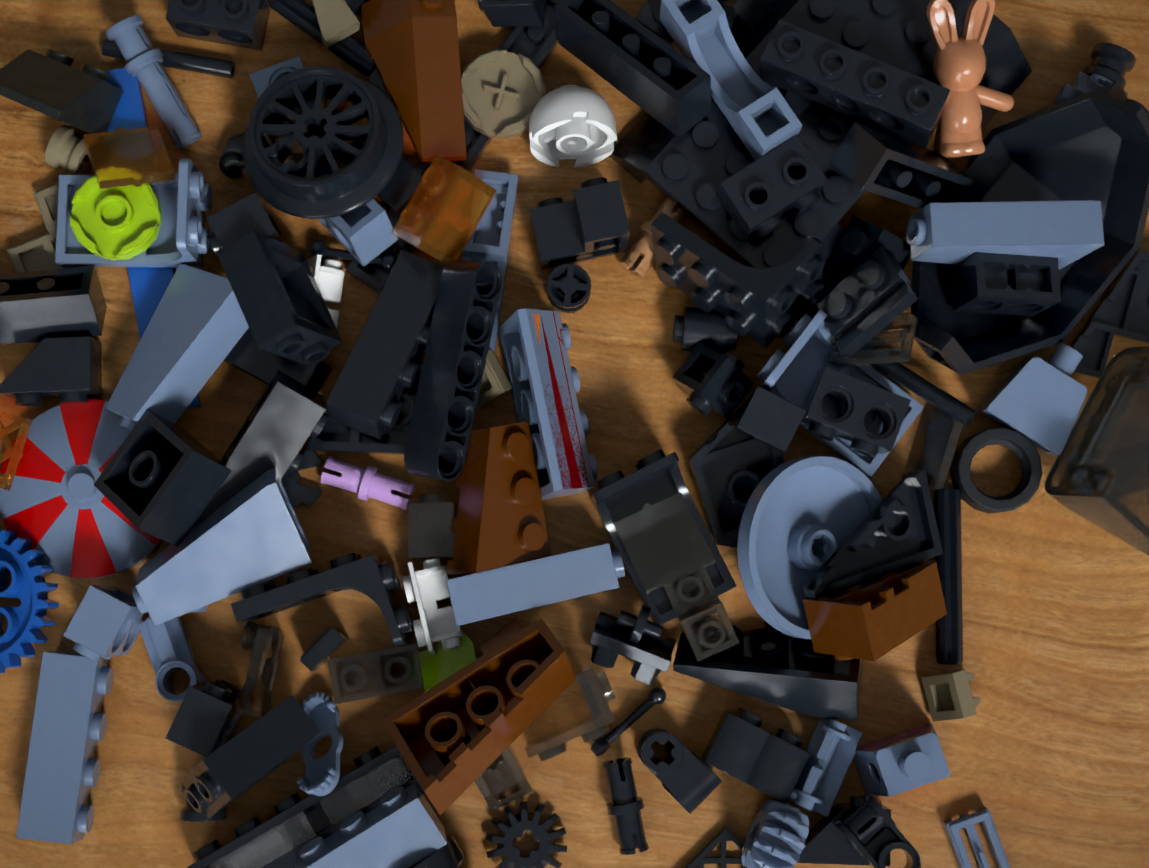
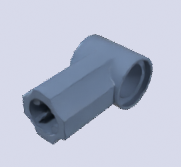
M180 616L156 626L151 618L138 624L156 674L155 685L158 693L168 701L183 702L188 689L182 694L174 691L171 681L175 672L179 669H184L188 672L190 676L189 687L206 683L203 670L196 663Z

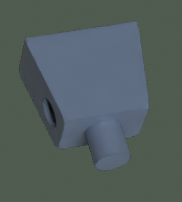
M1059 343L1048 362L1035 355L1026 357L989 396L978 411L1003 427L1020 432L1035 447L1046 454L1060 456L1088 391L1084 385L1071 378L1083 356L1075 349Z

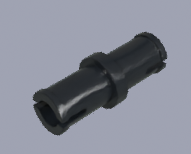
M630 757L617 758L616 763H613V760L602 763L611 802L607 804L609 815H614L621 855L636 854L635 849L637 848L639 852L649 849L640 812L644 808L642 797H637Z

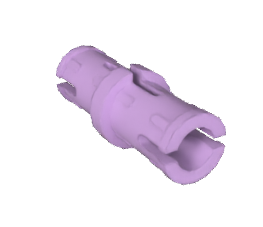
M332 456L328 457L324 468L340 472L342 475L322 472L321 484H328L357 493L358 499L364 501L373 498L399 507L402 510H407L411 499L395 494L394 490L412 495L415 483L378 473V468L370 465L365 469L335 459Z

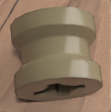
M62 125L53 133L45 151V163L53 168L63 167L68 170L69 175H87L98 157L99 142L90 136L82 138L77 135L74 128Z

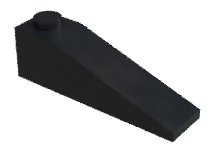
M764 621V628L741 631L733 625L682 632L680 635L673 663L675 672L808 716L857 721L862 680V659L854 658L839 661L834 659V655L816 653L813 650L810 639L786 635L773 628L766 621Z

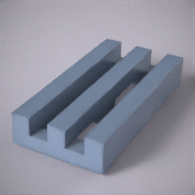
M984 807L976 810L977 812L964 814L956 820L951 819L943 822L959 868H972L959 830L963 828L978 868H990L974 824L980 822L997 867L1010 868L988 808Z

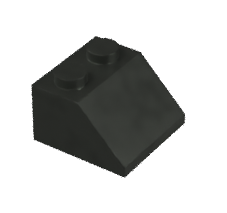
M49 48L46 56L27 49L0 69L1 96L102 139L106 135L124 91L108 83L110 74L88 64L84 65L82 71L71 67L74 59Z

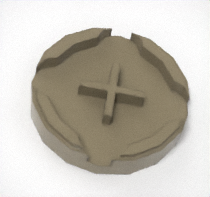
M495 49L480 54L466 66L461 78L464 118L474 130L490 138L508 139L524 134L529 129V120L533 109L539 99L545 96V85L538 68L529 58L521 54L517 55L508 52V50Z

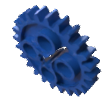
M12 530L0 531V597L19 598L21 605L19 607L0 606V673H5L6 667H20V656L23 658L36 655L31 643H46L48 640L40 630L41 627L55 625V621L46 615L47 609L59 607L58 602L48 599V593L57 589L58 584L46 583L44 578L50 574L53 567L38 565L44 552L42 550H29L32 540L29 538H17L16 531ZM10 570L12 581L8 588L6 585V575ZM6 616L8 620V628L6 633L4 634L2 630V621L3 618Z

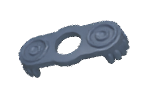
M315 692L314 695L309 694L308 699L303 700L304 705H301V707L321 733L303 748L302 755L306 763V779L300 778L297 780V783L304 792L320 797L329 794L339 781L340 753L344 740L340 732V712L338 706L325 693ZM331 736L332 745L329 752L322 758L316 759L314 757L316 744L323 737Z

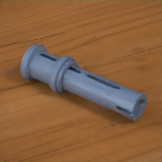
M134 15L109 28L105 35L108 40L115 41L127 62L124 67L127 73L131 74L132 77L137 76L162 122L171 134L177 149H182L196 142L203 135L192 120L186 106L161 64L163 62L161 50L158 48L154 49L143 30L142 25L144 21L142 17Z

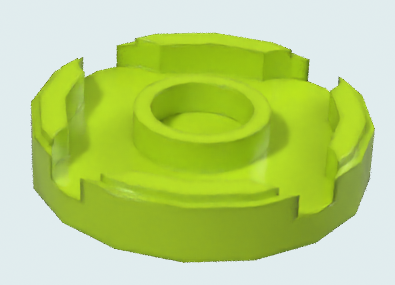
M108 170L86 179L75 192L71 202L73 207L71 210L72 216L70 215V226L78 242L95 256L111 261L131 259L145 252L156 240L163 222L162 205L154 189L137 174Z

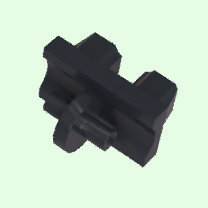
M642 605L638 616L621 610L618 618L600 611L590 639V643L593 644L591 662L604 668H613L619 654L635 661L630 675L634 679L650 685L661 671L667 672L672 660L671 655L676 640L661 635L663 626L648 621L651 607Z

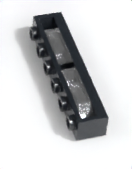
M396 745L383 753L376 746L353 759L357 768L343 776L340 775L336 787L329 794L320 797L311 794L301 800L296 792L273 806L277 813L275 816L262 823L258 816H255L233 829L237 838L221 846L216 839L193 852L192 854L196 861L186 868H295V860L299 856L298 852L306 843L317 837L326 839L340 830L339 826L345 819L359 811L366 814L379 806L380 799L392 789L403 786L406 789L416 783L423 795L425 792Z

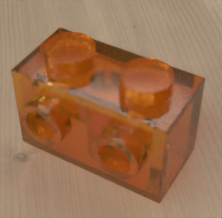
M435 155L408 205L402 211L392 234L440 262L447 264L449 261L459 258L497 190L464 168Z

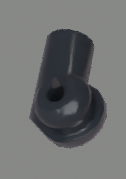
M245 132L231 136L221 154L219 166L222 173L228 178L236 179L246 172L243 162Z

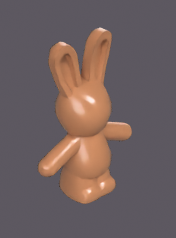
M931 0L928 4L926 15L937 46L933 60V71L939 84L950 89L945 109L937 124L934 139V149L941 156L961 157L984 153L985 145L982 139V111L980 105L999 111H1009L1014 106V99L1011 95L979 85L986 70V56L983 43L993 17L995 0H971L966 13L962 37L959 38L957 36L954 10L947 0Z

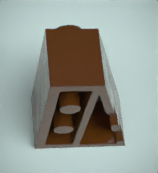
M528 421L471 431L465 465L462 473L456 478L455 489L460 490L457 517H452L451 532H455L453 560H448L446 574L477 573L551 556Z
M921 561L818 599H803L814 652L834 655V659L839 661L854 658L875 661L915 634L929 628L932 623L947 614L937 563L935 561Z

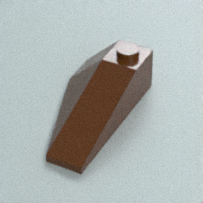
M370 0L361 5V19L365 50L370 60H374L382 76L381 82L386 92L391 94L400 112L401 122L421 162L466 161L455 0Z

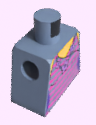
M932 723L860 746L853 757L866 794L886 797L894 796L951 775ZM873 765L876 767L880 777L879 779L875 774Z

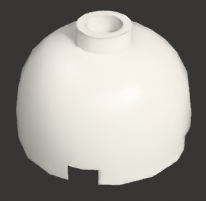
M564 85L554 89L539 99L530 115V151L538 161L555 167H560L559 160L577 159L574 168L598 163L612 154L614 151V141H617L616 121L613 110L601 94L591 89L577 85Z

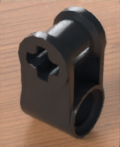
M651 729L640 738L637 747L639 758L689 814L722 782L694 752L691 753L678 738L666 730ZM657 741L661 744L669 742L665 748L669 756L664 761L659 757L651 761L650 758L654 755V751L650 746L653 742Z
M869 793L863 797L864 803L844 821L838 819L833 823L845 840L860 856L865 858L872 868H885L886 856L894 849H903L907 861L904 868H921L920 856L916 849L898 830L889 814Z

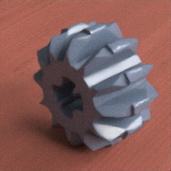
M772 799L764 803L763 807L758 810L757 816L752 821L749 832L746 834V841L742 847V865L747 868H794V865L800 859V854L805 847V840L809 834L808 816L788 803H780Z

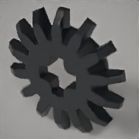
M527 801L520 802L521 813L514 815L510 806L503 808L508 820L503 823L494 817L491 823L500 831L498 835L486 834L487 841L497 843V849L486 852L487 857L500 856L502 862L495 868H544L547 864L560 868L562 863L555 859L553 855L554 852H567V845L556 844V838L565 835L566 830L565 827L557 830L552 829L551 825L558 818L556 813L554 812L545 820L541 817L545 805L538 803L534 814L528 813ZM524 830H529L533 832V839L540 841L539 849H531L529 856L524 857L520 855V847L513 846L514 838H521Z

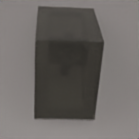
M511 745L474 781L492 811L533 791Z

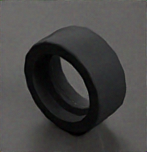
M1004 427L985 429L965 439L955 451L950 468L952 484L955 488L960 489L961 499L973 509L989 514L1012 511L1029 502L1038 490L1042 477L1041 458L1033 443L1020 432ZM998 444L1009 448L1016 454L1021 463L1022 475L1020 483L1013 492L1005 496L993 497L986 495L975 486L971 479L970 466L972 459L980 449L987 445Z

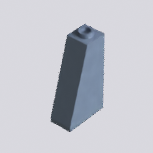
M1094 200L929 203L909 217L906 228V239L911 247V261L958 264L973 253L978 252L1058 258L1060 270L1105 245L1101 201Z
M181 263L179 264L106 406V409L122 416L119 422L120 426L132 431L147 409L175 424L247 331L249 326L228 278Z
M276 468L263 473L190 529L178 547L172 544L139 568L136 585L132 588L133 597L139 611L142 614L148 612L155 626L312 563L310 543Z
M609 543L446 581L456 626L619 588L617 578L625 577V571L620 551L611 552Z

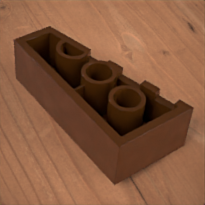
M541 618L381 721L439 815H441L577 677L565 650Z

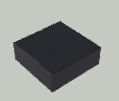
M330 627L300 656V661L310 671H316L349 638L339 627Z

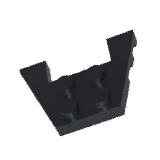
M1136 251L1071 345V348L1083 356L1074 370L1075 373L1102 378L1114 335L1149 344V252Z

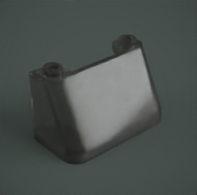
M1149 346L1124 349L1108 362L1071 430L1062 453L1057 457L1047 475L1045 490L1062 506L1148 556Z

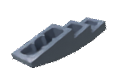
M475 169L463 241L462 260L493 262L501 272V291L488 349L492 350L495 355L519 175Z

